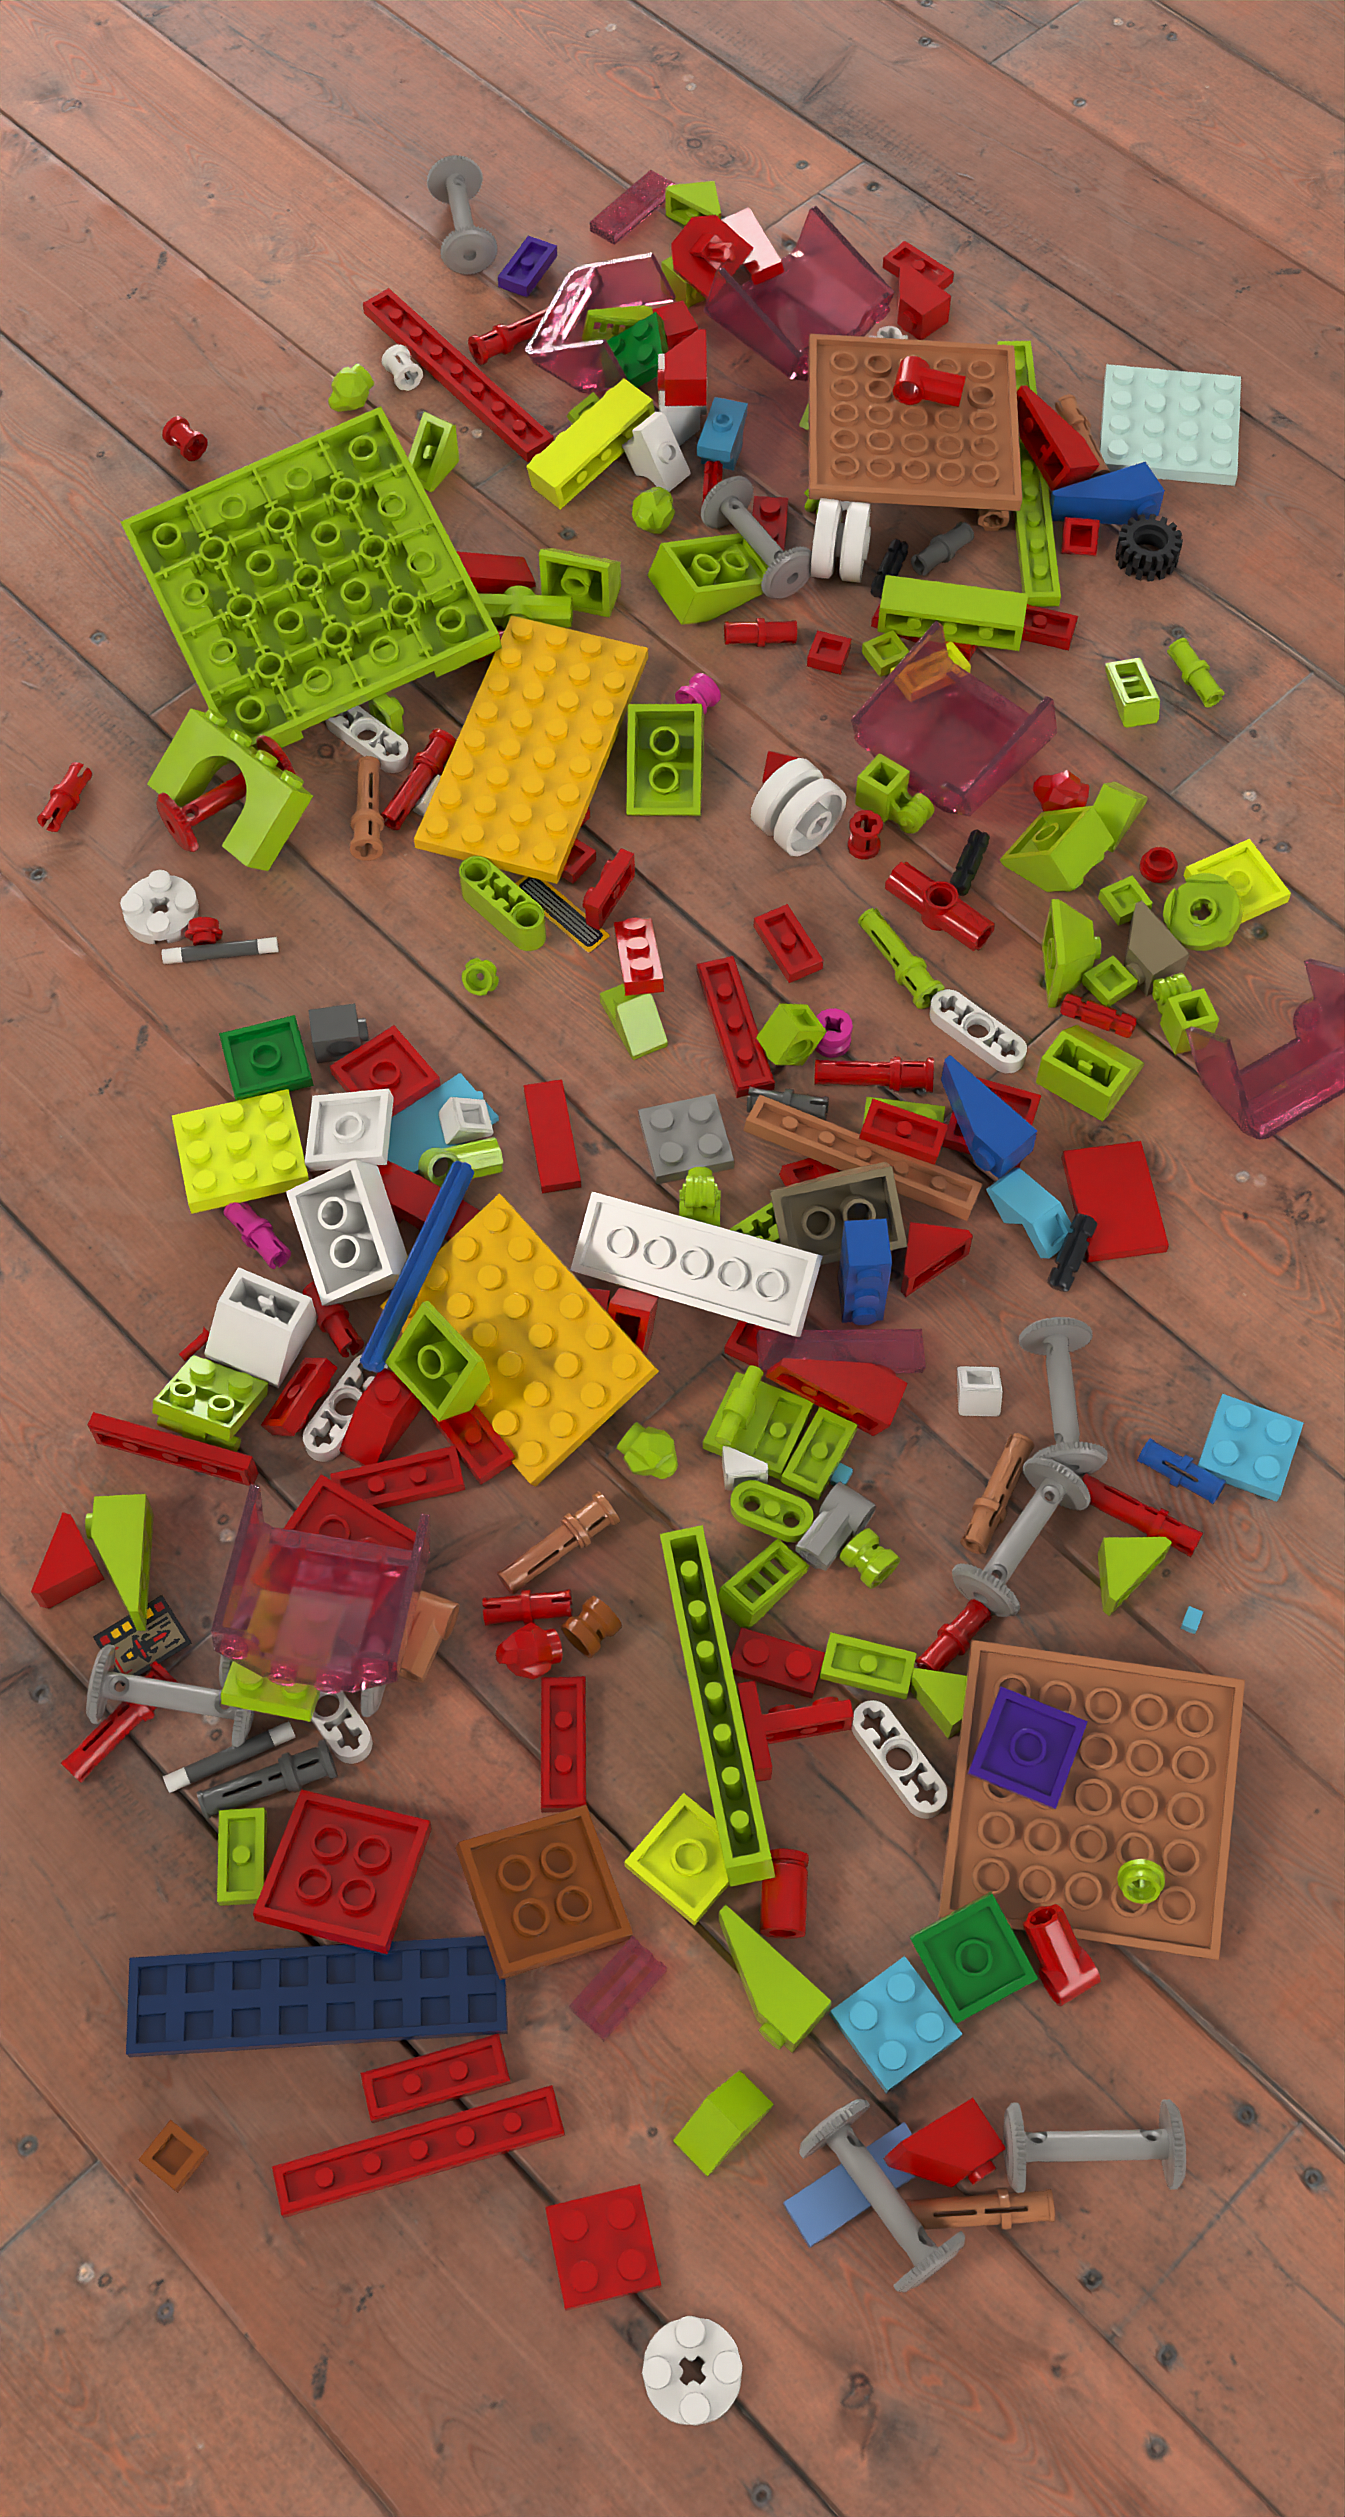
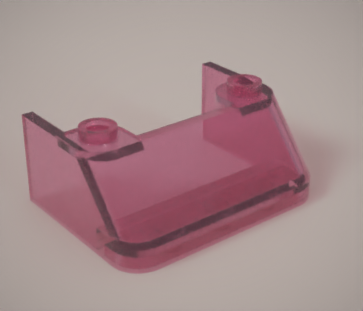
M654 253L585 264L573 269L565 277L526 346V352L532 363L580 393L591 394L592 392L606 391L615 387L624 378L628 381L606 339L585 342L582 341V333L588 310L648 306L673 302L676 296ZM595 322L593 329H600L601 323ZM608 324L607 328H612L613 324Z
M1311 958L1304 961L1313 997L1302 1002L1294 1013L1293 1028L1296 1038L1241 1070L1238 1069L1230 1039L1193 1026L1185 1029L1202 1085L1244 1134L1259 1140L1267 1139L1345 1093V968Z

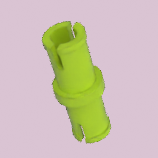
M1186 638L1173 642L1169 646L1167 654L1182 672L1181 678L1184 683L1192 686L1206 708L1216 705L1222 700V696L1225 693L1209 673L1210 666L1205 660L1199 659Z

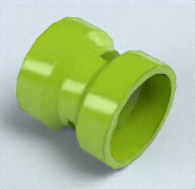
M871 1528L864 1529L856 1535L840 1554V1559L849 1568H858V1571L861 1573L860 1580L869 1589L877 1587L886 1580L897 1568L901 1560L893 1550L879 1546L880 1537Z

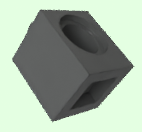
M355 1003L308 1010L312 1044L317 1063L338 1061L362 1046V1042L369 1041L366 1018L358 1019Z

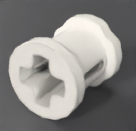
M391 346L383 354L382 365L386 371L394 375V383L400 390L409 391L419 385L420 380L423 378V371L418 364H414L411 361V354L406 346ZM396 355L399 356V358H400V363H399L398 360L396 359V357H395ZM404 373L407 374L409 380H406Z

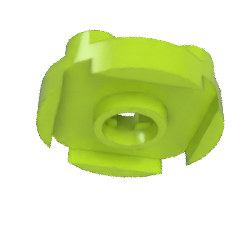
M1210 873L1192 875L1185 879L1186 883L1182 884L1177 890L1174 888L1169 893L1164 904V922L1173 936L1187 949L1207 951L1216 947H1225L1233 940L1234 933L1241 924L1243 916L1242 902L1234 887L1223 877ZM1203 904H1208V908L1212 913L1205 920H1199L1198 916L1193 915L1194 911L1201 910Z

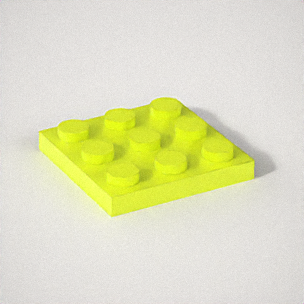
M289 1089L172 1115L191 1214L224 1207L234 1202L241 1203L284 1193L309 1181Z

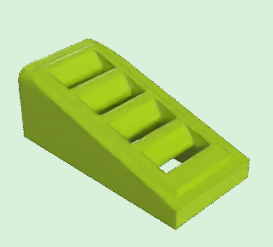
M652 306L588 310L582 333V341L605 343L611 337L635 325L639 320L653 314ZM595 322L601 323L600 329H593ZM613 324L612 328H607V325Z
M1141 658L1106 663L1105 671L1123 726L1129 728L1156 723L1159 720L1160 699ZM1136 675V676H1132V677L1120 678V677H1125V676Z
M777 1539L720 1587L718 1594L720 1609L740 1627L750 1629L809 1570L810 1566L781 1540ZM773 1558L789 1571L786 1575L770 1562ZM759 1572H764L776 1584L772 1585ZM750 1583L762 1596H758L747 1584Z

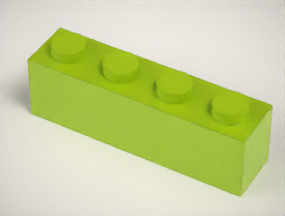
M886 575L880 603L877 632L887 633L894 630L897 635L1019 651L1028 594Z

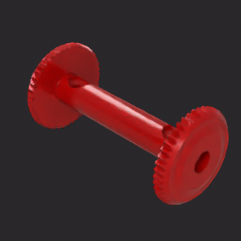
M260 735L256 738L258 750L261 749L274 756L278 760L276 766L283 772L288 770L296 775L285 752L274 739L265 735ZM241 772L181 808L177 806L168 794L162 792L158 795L156 805L161 819L181 848L189 852L198 850V841L192 827L245 797L247 794L246 781ZM192 813L194 816L188 817L187 814Z

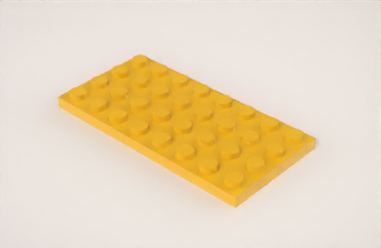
M511 615L500 640L502 648L497 650L493 656L414 837V844L417 849L460 860H465L472 856H482L500 870L558 884L628 710V704L632 700L648 660V648Z

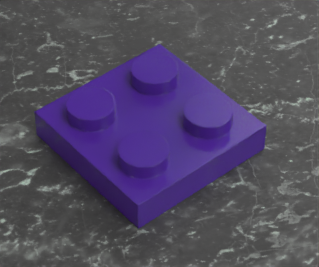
M1001 1686L967 1774L1054 1810L1059 1802L1088 1721Z

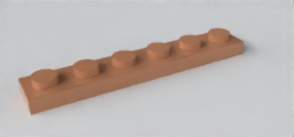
M759 1095L746 1119L743 1129L747 1133L842 1171L887 1162L893 1168L897 1193L966 1221L983 1185L940 1166L858 1139L860 1134L763 1095Z

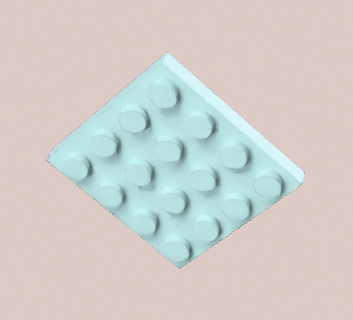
M1107 364L1104 378L1099 450L1110 472L1146 461L1157 479L1235 486L1238 473L1241 377Z

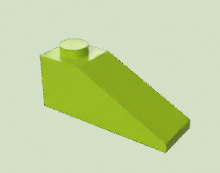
M146 1494L95 1496L93 1513H87L85 1520L87 1539H93L97 1551L136 1630L146 1631L154 1519Z
M725 1904L719 1911V1924L755 2017L762 2025L758 2030L776 2049L780 2050L784 2045L793 2053L828 2013L832 2001Z

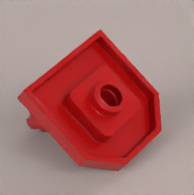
M716 215L692 217L671 243L673 271L712 304L750 256L754 248Z

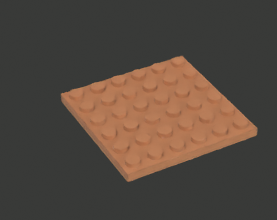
M810 334L808 343L809 499L820 500L821 498L849 502L1020 511L1022 486L1014 345ZM917 356L924 359L930 369L966 376L959 407L924 399L915 405H905L896 400L893 395V387L900 362L905 357Z
M972 1640L938 1917L943 1918L983 1895L992 1892L1011 1929L1026 1931L1023 1923L1027 1920L1028 1913L1040 1906L1057 1904L1064 1910L1076 1939L1219 1960L1245 1680ZM1001 1686L1088 1721L1059 1802L1054 1810L967 1774ZM1135 1859H1146L1155 1862L1163 1869L1165 1886L1156 1900L1140 1904L1132 1902L1124 1896L1123 1891L1118 1885L1117 1875L1120 1867L1126 1862Z

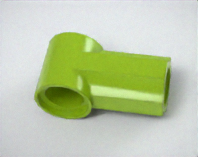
M495 1137L447 1148H430L421 1155L418 1162L421 1176L439 1187L442 1186L452 1163L455 1161L466 1162L471 1165V1169L474 1171L472 1179L503 1172L502 1152ZM445 1157L448 1162V1169L443 1176L435 1177L433 1165L439 1158Z

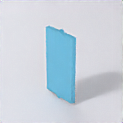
M459 1073L393 1116L391 1119L387 1160L415 1174H419L418 1162L426 1150L438 1147L447 1148L466 1143L450 1145L445 1143L439 1111L450 1097L484 1100L483 1092L476 1091L464 1076ZM486 1103L491 1124L493 1125L499 1121V1116Z

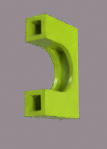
M191 708L147 785L158 794L162 792L168 794L177 806L182 807L203 794L212 777L221 767L235 762L241 769L246 781V801L240 816L222 844V847L246 867L269 871L313 798V795L302 787L304 781L288 770L283 772L276 766L278 760L274 756L261 749L257 751L251 746L253 740L249 736L236 729L232 731L227 727L226 723L228 720L212 709L202 712Z

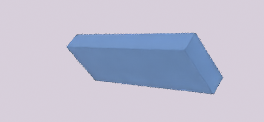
M905 2122L866 2147L896 2190L916 2177L915 2175L888 2167L883 2159L901 2141L912 2135ZM842 2164L783 2202L784 2208L809 2248L872 2207Z

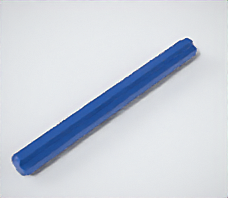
M455 1161L452 1163L365 1347L360 1363L368 1371L379 1373L384 1369L385 1361L398 1339L474 1175L471 1165L466 1162Z

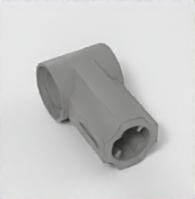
M841 1481L838 1482L825 1498L819 1511L820 1515L796 1545V1552L800 1554L806 1563L815 1569L826 1571L849 1539L863 1531L873 1516L876 1505Z

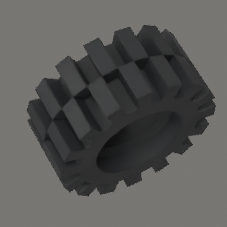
M1144 514L1138 515L1137 521L1132 517L1128 520L1127 525L1124 523L1121 527L1115 559L1119 561L1118 567L1120 569L1126 567L1125 574L1129 577L1134 572L1136 573L1135 579L1140 581L1142 576H1147V581H1154L1155 575L1161 580L1165 578L1166 573L1170 575L1173 573L1174 567L1176 568L1183 539H1181L1182 533L1180 530L1176 531L1177 525L1174 522L1167 525L1168 519L1163 516L1158 521L1155 520V514H1150L1149 519H1145ZM1138 545H1152L1157 547L1159 550L1147 551L1140 548Z

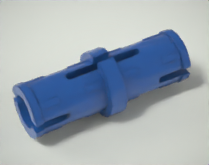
M1151 1438L1147 1441L1137 1459V1462L1143 1463L1169 1478V1484L1178 1488L1181 1485L1208 1500L1211 1504L1215 1503L1226 1484V1480L1220 1479L1194 1464V1458L1187 1454L1182 1457L1156 1443ZM1165 1461H1167V1462L1173 1464V1465L1176 1466L1177 1468H1179V1469H1181V1470L1187 1472L1188 1474H1190V1475L1196 1477V1478L1198 1479V1482L1195 1481L1194 1479L1188 1477V1476L1185 1475L1184 1473H1182V1472H1180V1471H1178V1470L1172 1468L1171 1466L1167 1465V1464L1165 1463Z

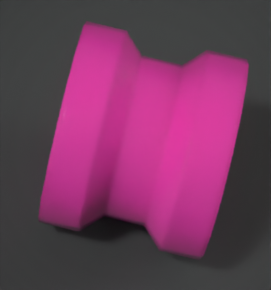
M696 673L689 680L688 686H682L675 693V700L677 704H702L705 715L707 707H713L721 700V693L716 683L710 677L703 673Z
M834 1008L821 1011L816 1017L827 1032L815 1050L820 1055L828 1058L842 1056L849 1050L851 1045L852 1020L843 1010ZM828 1029H836L838 1030V1032L830 1030L828 1031Z

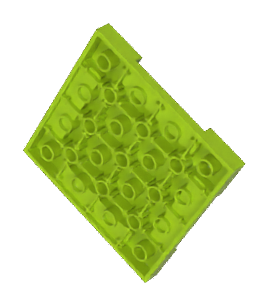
M381 406L121 521V525L208 708L224 716L228 720L226 726L232 731L236 729L249 736L253 740L251 746L257 751L256 738L260 735L271 737L283 748L303 739L301 731L428 673L434 672L437 678L502 648L499 633Z

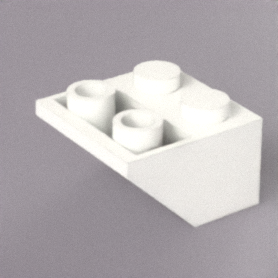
M238 1267L218 1300L204 1353L205 1357L239 1372H244L267 1381L268 1384L279 1388L316 1325L317 1314L312 1298Z

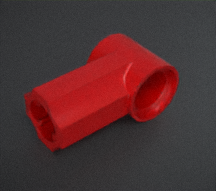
M917 356L905 357L900 362L893 395L896 400L905 405H915L924 399L959 407L966 376L930 369L928 363Z
M1057 1904L1040 1906L1028 1913V1918L1023 1923V1926L1042 1966L1038 1969V1975L1047 1993L1058 2006H1063L1101 1982L1094 1962L1088 1953L1079 1946L1065 1912Z

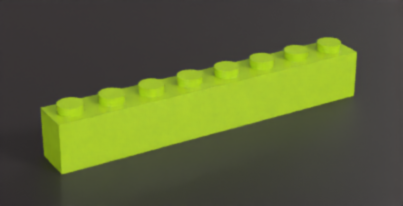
M703 1525L662 1533L660 1538L728 1881L730 1887L775 1878Z

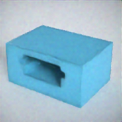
M839 1463L830 1480V1484L835 1486L841 1481L846 1485L853 1473V1469Z
M1189 1606L1180 1629L1195 1634L1203 1611Z

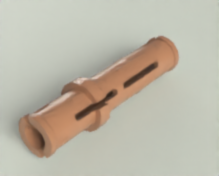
M1067 394L1058 399L1059 402L1055 403L1058 414L1084 437L1100 464L1089 479L1111 473L1091 434V424L1087 416H1083L1075 396Z
M1019 1433L1009 1435L1002 1455L994 1468L982 1497L975 1500L972 1507L974 1514L960 1541L964 1548L973 1553H986L995 1529L1006 1518L1007 1511L1005 1508L1023 1470L1022 1467L1035 1446L1034 1442L1027 1436Z
M997 2188L996 2194L950 2196L918 2200L905 2199L906 2204L919 2220L924 2230L1000 2225L1001 2230L1011 2229L1012 2224L1055 2222L1054 2199L1051 2189L1008 2193L1007 2188ZM1025 2206L1024 2209L985 2211L988 2208ZM975 2209L974 2212L933 2215L934 2212Z

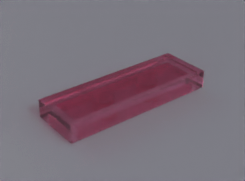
M650 170L590 221V231L614 245L617 244L665 202V189L669 185H675V183Z

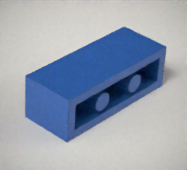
M887 1219L844 1221L838 1270L842 1323L853 1322L856 1325H869L884 1318L892 1267Z

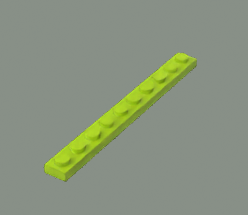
M998 341L997 345H1014L1016 390L1021 385H1027L1037 394L1031 341ZM1019 437L1022 504L1020 511H1014L1022 593L1028 594V605L1055 607L1060 605L1061 591L1048 484Z

